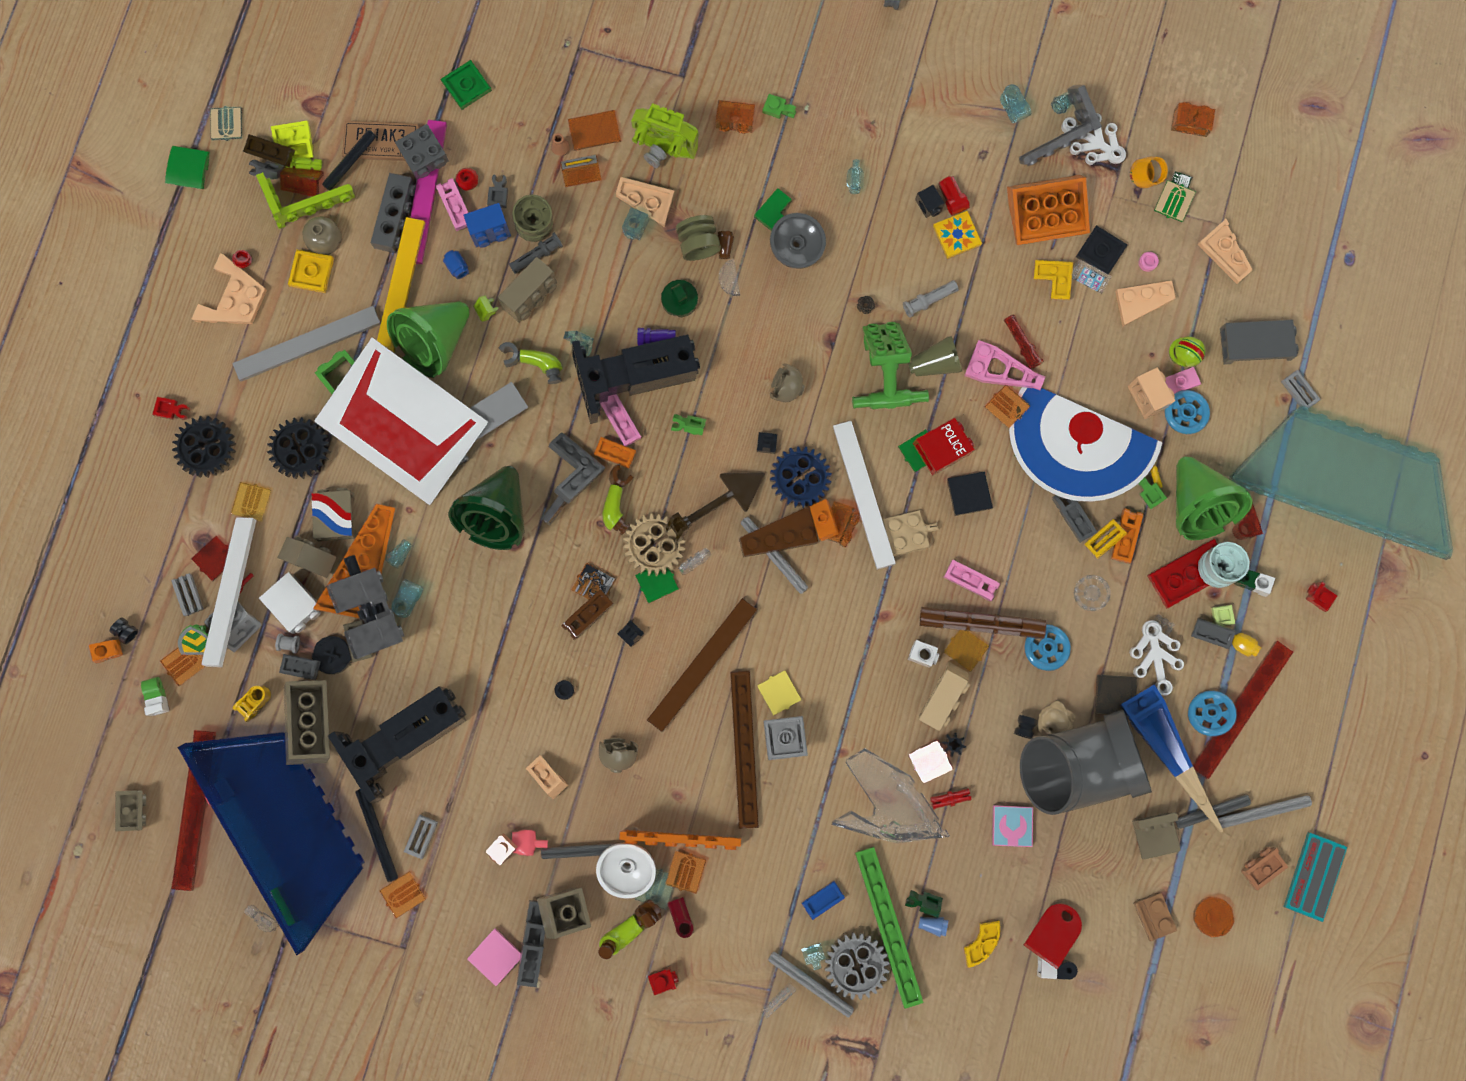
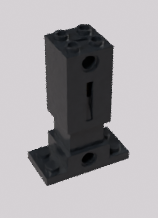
M689 335L622 349L621 355L601 360L599 355L587 357L584 345L581 346L579 340L573 341L571 353L590 424L598 423V416H601L600 403L608 401V396L623 392H629V396L695 381L697 374H699L700 363L699 359L694 357L695 345L694 341L690 340Z
M438 686L380 724L381 730L366 740L357 739L353 742L351 737L347 733L344 734V732L334 731L328 735V738L369 803L379 802L384 799L382 795L384 791L381 785L374 781L387 773V767L399 759L408 760L467 721L464 717L467 714L461 705L458 706L455 703L456 697L451 689L448 690ZM444 705H447L448 707L446 713L442 712V708ZM364 758H366V765H365V766L363 765V759H364Z

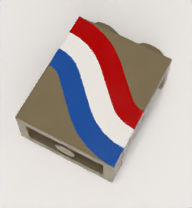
M337 488V491L334 492L321 489L317 490V493H311L313 539L318 542L355 539L356 531L352 528L351 498L354 497V493L348 490V488Z

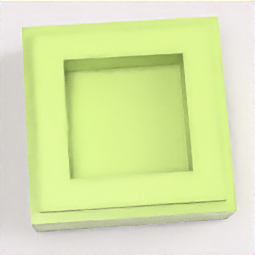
M1232 605L1211 608L1214 623L1221 626L1235 624Z

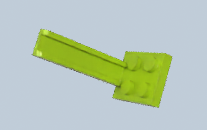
M263 172L256 175L279 229L286 227V222H294L299 217L313 215L321 209H330L335 204L349 202L355 197L352 186L346 184L282 208L270 178L266 179Z

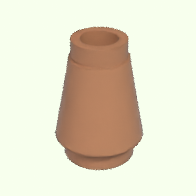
M560 133L553 135L551 144L552 152L558 156L565 155L569 151V143Z

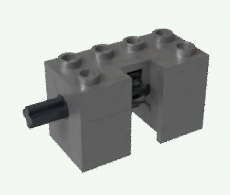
M355 555L344 558L350 577L331 583L326 587L337 614L358 606L360 610L357 611L360 620H364L365 624L344 632L353 658L358 659L403 642V630L401 626H397L394 613L391 608L389 609L386 602L388 598L381 585L383 578L380 571L376 572V569L373 568L361 573Z

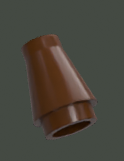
M718 232L721 245L719 259H730L734 241L733 232Z

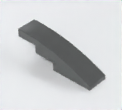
M529 900L517 985L537 988L544 949L545 931L538 901Z

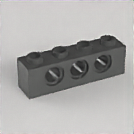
M389 173L370 242L374 249L391 253L397 252L405 218L411 210V196H414L416 185L411 177ZM398 194H403L400 199H395ZM398 211L396 216H391L392 212ZM388 229H394L392 233L386 234Z

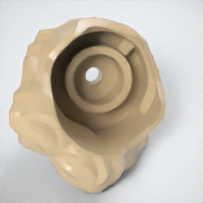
M1055 701L1050 706L1045 707L1039 714L1038 730L1044 736L1073 729V723L1076 719L1075 715L1071 711L1066 710L1062 703Z

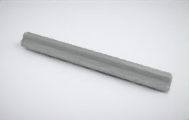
M749 517L741 521V525L748 533L759 529ZM778 551L766 553L800 594L808 589L806 583Z
M1302 796L1220 817L1218 820L1221 827L1226 828L1309 807L1312 805L1310 796Z
M776 952L771 953L768 958L769 962L846 1017L852 1015L854 1011L852 1006Z

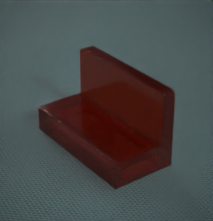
M294 166L293 168L285 167L280 172V188L283 191L312 197L319 195V180L324 176V172L313 169H296Z

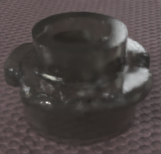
M869 296L860 297L857 309L860 312L862 311L863 314H869L875 309V303Z

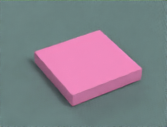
M495 928L467 960L497 986L520 961L521 952Z

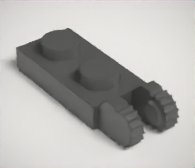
M1057 495L1052 497L1056 507L1060 510L1059 512L1079 543L1097 533L1078 501L1066 499L1069 505L1065 507Z

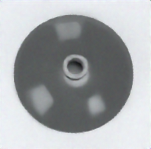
M792 213L782 217L776 222L770 234V247L774 256L779 262L790 268L802 269L810 267L821 258L825 250L826 236L822 226L813 217L803 213ZM793 243H799V247H795Z

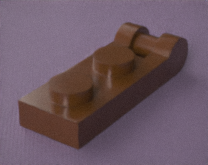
M600 589L571 615L561 627L564 630H568L571 638L576 640L614 603ZM575 621L580 624L577 629L573 625Z

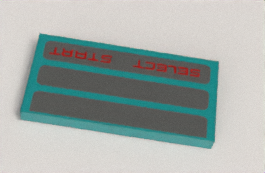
M1307 832L1283 907L1323 922L1347 847Z

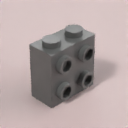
M428 124L395 142L416 179L428 176L431 171L436 168L440 169L449 162Z

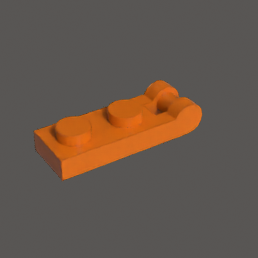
M1123 508L1119 525L1127 534L1114 545L1111 559L1127 564L1131 563L1143 513L1138 511L1134 513L1130 509ZM1128 519L1134 520V523H1127Z

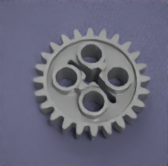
M852 933V937L849 939L845 934V941L842 942L838 938V946L831 944L834 951H827L831 959H825V962L830 964V966L824 969L831 973L826 977L827 979H833L830 983L831 987L838 985L836 988L837 993L843 990V997L850 993L852 1000L855 994H858L860 1000H862V994L870 998L869 992L872 991L877 994L875 987L883 988L880 981H887L883 974L889 973V970L884 968V966L889 965V962L883 959L888 955L887 953H880L884 947H876L877 940H874L872 943L870 942V935L864 939L863 933H860L859 938H856L855 933ZM860 948L868 950L866 957H858L857 952ZM850 949H853L857 962L859 964L862 963L859 968L863 975L864 983H861L856 969H852L854 962L849 952ZM840 956H849L848 964H839ZM873 967L875 974L872 977H866V968ZM854 974L857 979L854 984L846 983L848 975Z

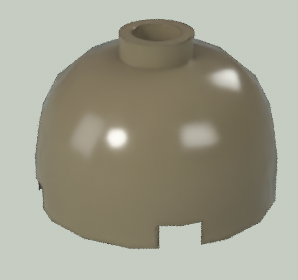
M323 216L314 217L304 225L302 231L303 241L313 253L329 255L336 251L339 242L341 243L342 240L341 231L337 224Z
M784 363V368H779L771 384L774 391L773 393L770 392V398L786 403L793 401L798 395L801 396L805 386L803 385L800 371Z
M620 738L604 739V743L600 741L599 758L601 763L614 773H621L622 770L630 768L638 755V745L635 742L631 741L630 744L624 743L625 739Z

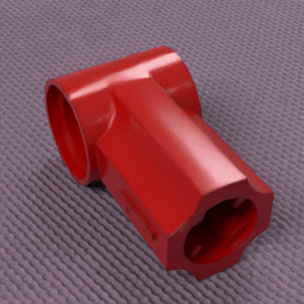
M948 176L939 182L938 185L946 199V207L951 216L970 208L968 198L964 193H961L954 176Z

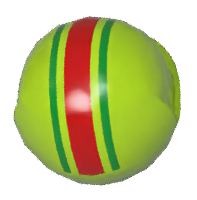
M1190 336L1176 339L1169 348L1170 359L1182 367H1194L1200 364L1206 353L1203 342Z

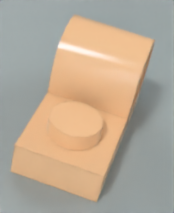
M541 755L526 768L552 799H555L568 786L564 779L553 770Z

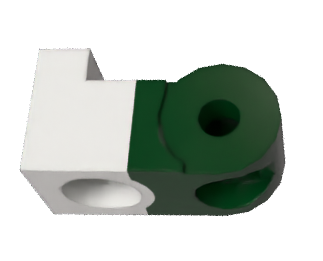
M1248 570L1247 574L1234 584L1267 597L1271 593L1275 578Z

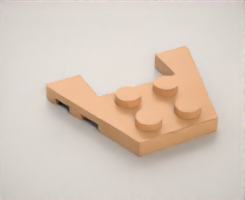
M220 253L214 269L231 276L217 310L198 304L192 320L194 322L253 324L267 290L241 268L236 267L225 255Z

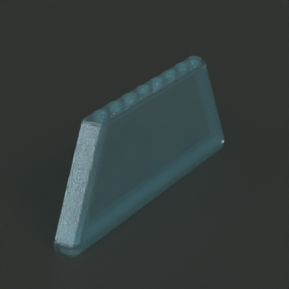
M1299 407L1291 411L1229 477L1233 482L1252 492L1444 560L1451 559L1453 547L1440 459L1434 453L1418 451L1417 447L1401 445L1397 440L1384 439L1380 434H1370L1365 432L1363 428L1350 427L1343 421H1333L1328 419L1326 415L1313 414L1310 410Z

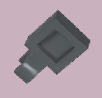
M251 160L249 162V165L256 168L249 171V174L253 176L263 172L266 178L277 180L284 173V166L269 161L262 163L258 160Z

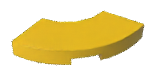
M999 920L979 924L977 938L970 945L963 947L967 968L984 962L993 952L1000 937Z

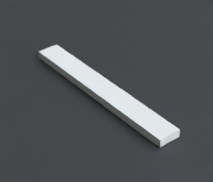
M852 421L834 425L833 430L876 569L895 565V559Z
M236 518L201 663L205 667H223L256 520L254 518Z

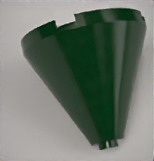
M504 466L455 499L448 512V517L453 527L459 533L464 530L471 535L470 541L490 549L510 550L513 545L516 544L518 546L524 537L525 530L520 481L517 470L512 466Z

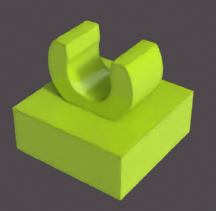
M486 295L479 297L473 306L481 322L489 320L491 315L495 314L499 309L498 307L492 308L491 304L494 302V299H487Z

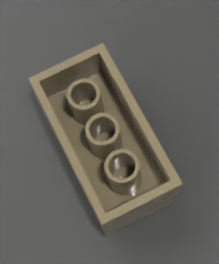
M326 680L285 682L286 765L327 763L330 758Z

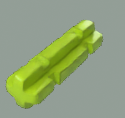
M296 157V159H292L290 168L294 166L296 169L311 170L313 168V170L320 171L322 169V160L314 159L313 161L311 158Z

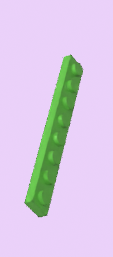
M871 847L855 852L903 1007L906 1009L922 1004L924 1002L875 848Z

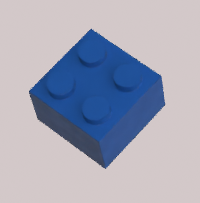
M499 203L463 214L476 248L487 247L495 241H505L511 236Z

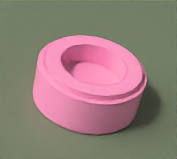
M1145 252L1138 261L1139 267L1146 272L1153 271L1159 263L1157 255L1153 252Z

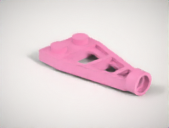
M980 340L976 344L964 375L983 383L1034 388L1037 390H1041L1046 377L1035 373L998 347ZM997 358L1005 364L1006 369L1003 374L996 375L988 372L987 369L991 359ZM1011 367L1023 372L1021 380L1008 378L1007 374Z

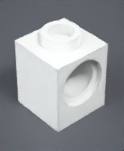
M915 640L907 660L930 668L932 664L936 665L939 658L938 648ZM922 649H925L929 652V658L927 660H924L920 657V651Z

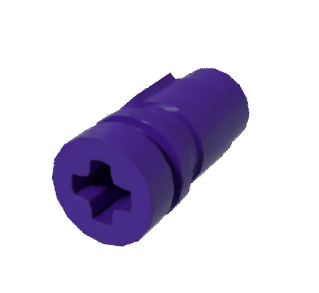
M638 327V346L676 337V330H651V328Z

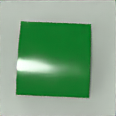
M172 146L167 163L165 183L204 189L205 170H208L210 152Z

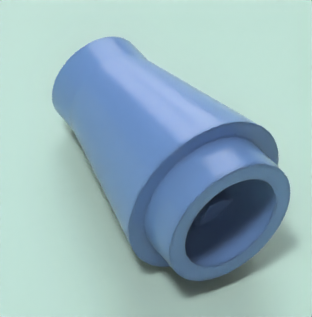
M920 917L918 928L939 937L946 936L949 920H944V917Z

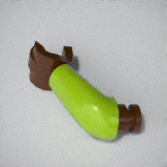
M617 464L611 469L609 474L611 485L602 515L607 529L619 530L620 534L623 535L630 524H625V520L621 518L623 515L620 512L622 487H625L634 477L629 475L625 481H621L617 477V472L621 470L620 464Z

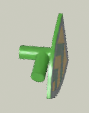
M195 624L183 629L178 639L181 655H204L208 634L205 633L207 629L205 626Z

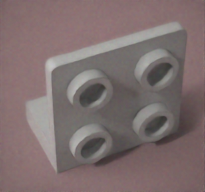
M239 601L237 602L227 648L234 653L262 626L260 621L250 615ZM213 613L204 621L209 629Z

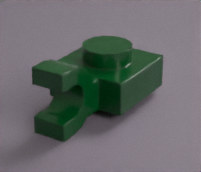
M910 890L905 906L911 908L920 906V912L938 918L943 898L927 892L920 895Z

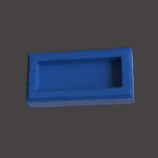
M833 881L801 903L813 920L845 899L835 881Z

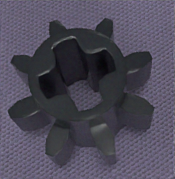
M954 733L953 738L946 734V742H941L942 745H945L943 752L949 751L950 757L954 756V752L962 755L961 748H966L961 742L964 740V737L957 738V733ZM953 740H955V743L958 744V747L952 750V746H949V742H953Z

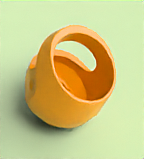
M1155 156L1138 159L1131 166L1129 172L1130 179L1137 187L1144 189L1160 184L1167 177V164L1164 159ZM1151 160L1157 161L1161 167V175L1156 182H1153L1155 171Z

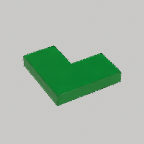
M777 188L754 214V218L772 231L776 222L784 217L781 213L792 202V199Z

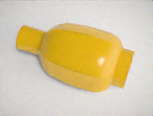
M1244 633L1235 634L1232 646L1245 656L1253 655L1256 657L1261 649L1256 639Z

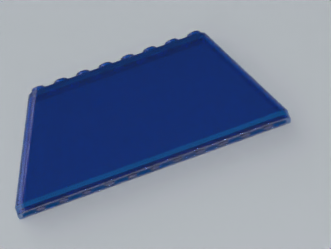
M285 732L190 742L180 745L177 748L296 956L306 950L364 869L362 864L365 862L360 853L355 854L352 847L355 844L351 837H345L342 831L345 827L340 819L335 820L332 815L335 810L330 802L325 803L323 799L325 793L320 785L316 787L313 780L316 777L311 769L306 770L303 764L286 765Z

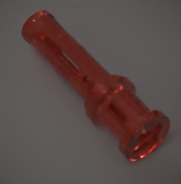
M1015 315L1005 318L1004 322L1021 349L1020 355L1024 356L1029 365L1028 368L1032 370L1041 365L1044 360L1040 359L1037 354L1036 346L1029 342Z

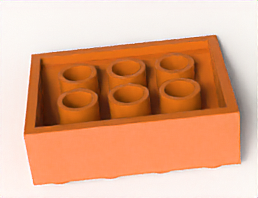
M1075 175L1007 187L1008 204L1016 245L1090 233L1086 177Z

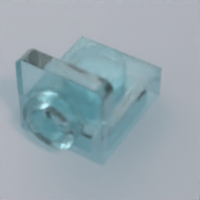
M565 331L563 339L570 341V345H572L573 341L579 340L580 345H584L586 355L589 357L594 339L578 331Z

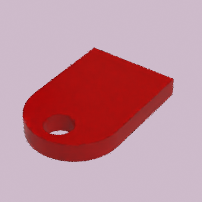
M1066 904L1050 906L1043 913L1023 945L1058 969L1081 933L1082 921L1075 909ZM1062 912H1068L1071 915V921L1063 920Z

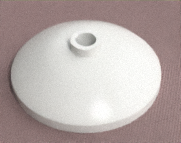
M623 842L614 844L603 851L597 862L596 874L600 885L609 894L619 898H635L647 892L652 886L656 875V865L653 857L646 849L637 844ZM628 862V863H630L631 865H630V866H626L624 863Z

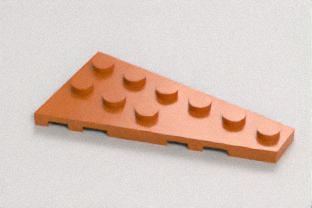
M375 504L345 554L344 558L355 555L361 573L373 568L376 569V572L380 571L382 573L395 512L394 507ZM344 558L327 586L350 577ZM325 587L313 610L337 614L327 587ZM357 606L338 614L359 618L357 611L360 610Z

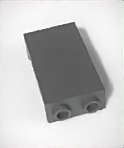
M1293 320L1225 323L1220 328L1223 365L1232 364L1234 361L1293 360L1297 357L1299 351L1298 345L1295 342L1297 330Z

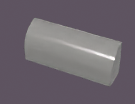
M512 382L470 408L488 421L476 440L528 408Z

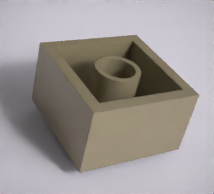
M570 888L537 899L546 938L556 939L591 927L582 888Z

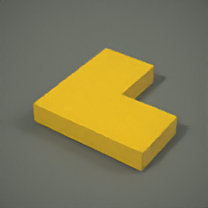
M1035 260L1034 280L1052 281L1051 299L1070 300L1073 262Z

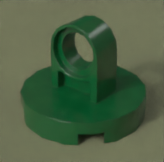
M675 280L668 283L661 293L663 309L671 316H678L680 318L689 316L695 311L698 304L696 288L685 280Z

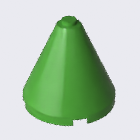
M457 301L399 308L387 318L389 337L394 347L400 346L405 353V356L402 357L405 362L424 376L434 378L442 374L449 364L469 318V307L465 303Z
M1186 456L1178 461L1176 465V528L1180 536L1183 535L1187 540L1207 539L1224 532L1223 527L1232 521L1236 525L1247 515L1253 501L1249 492L1244 487L1193 457Z

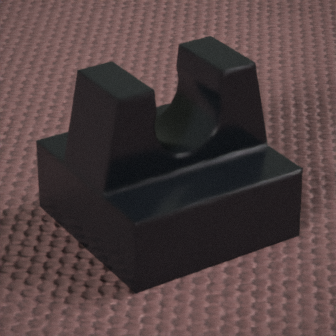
M759 432L757 452L775 454L778 434Z
M630 620L617 634L632 647L645 633Z

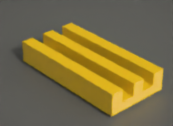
M1112 519L1084 545L1099 559L1127 533ZM1113 526L1116 527L1094 547L1091 546ZM1120 531V533H1118L1112 540H1110L1105 546H1103L1098 552H1096L1102 545H1104L1110 538H1112L1117 532Z

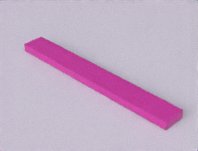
M428 120V126L443 149L447 123ZM437 168L431 171L428 176L417 179L411 218L425 221V227L416 264H423L439 174V169Z

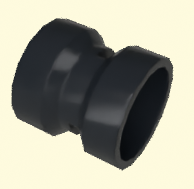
M122 617L113 623L109 632L114 636H118L123 644H128L136 637L138 629L130 626L128 621Z
M1019 715L1017 720L1019 727L1015 728L1014 734L1033 739L1034 732L1032 729L1036 727L1038 720Z

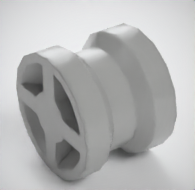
M653 144L650 147L649 153H645L643 157L651 166L658 168L661 160H665L667 155L660 147Z

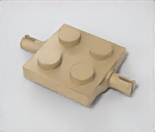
M920 510L882 520L894 557L928 549L930 547L927 538L928 532L938 530L937 523L925 525Z

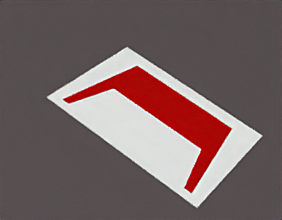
M374 338L370 339L314 420L429 505L488 423L484 418Z

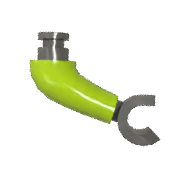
M510 342L502 343L498 347L504 354L508 352L514 353L511 359L504 360L506 368L516 365L520 360L521 363L539 367L542 373L546 374L547 378H549L548 384H557L562 381L559 376L563 367L554 355L535 350L521 349L518 351L517 347Z

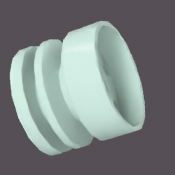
M1224 542L1211 548L1201 556L1198 563V571L1206 584L1216 588H1223L1242 579L1249 570L1250 561L1247 552L1241 546L1233 542Z

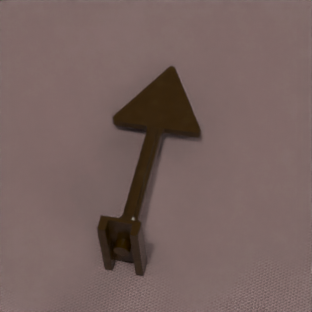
M721 473L719 477L729 491L688 517L682 518L679 512L672 515L665 529L667 531L672 529L677 536L674 542L677 544L684 538L692 523L732 498H735L743 511L747 512L765 474Z

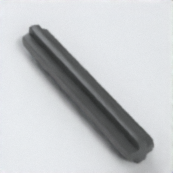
M1243 795L1214 805L1212 808L1216 816H1220L1251 805V800L1248 795ZM1202 810L1179 817L1178 821L1175 822L1177 827L1182 829L1208 820V817Z
M614 844L542 848L541 858L600 856L604 850Z

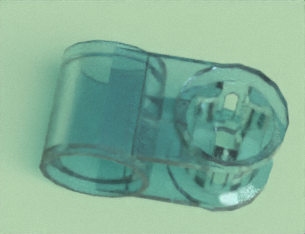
M1008 85L1000 97V102L1007 112L1010 121L1016 123L1030 116L1031 108L1024 99L1020 89L1016 85Z
M405 579L400 585L392 603L393 612L401 618L410 616L415 604L422 595L423 587ZM404 605L406 609L400 611L398 607Z

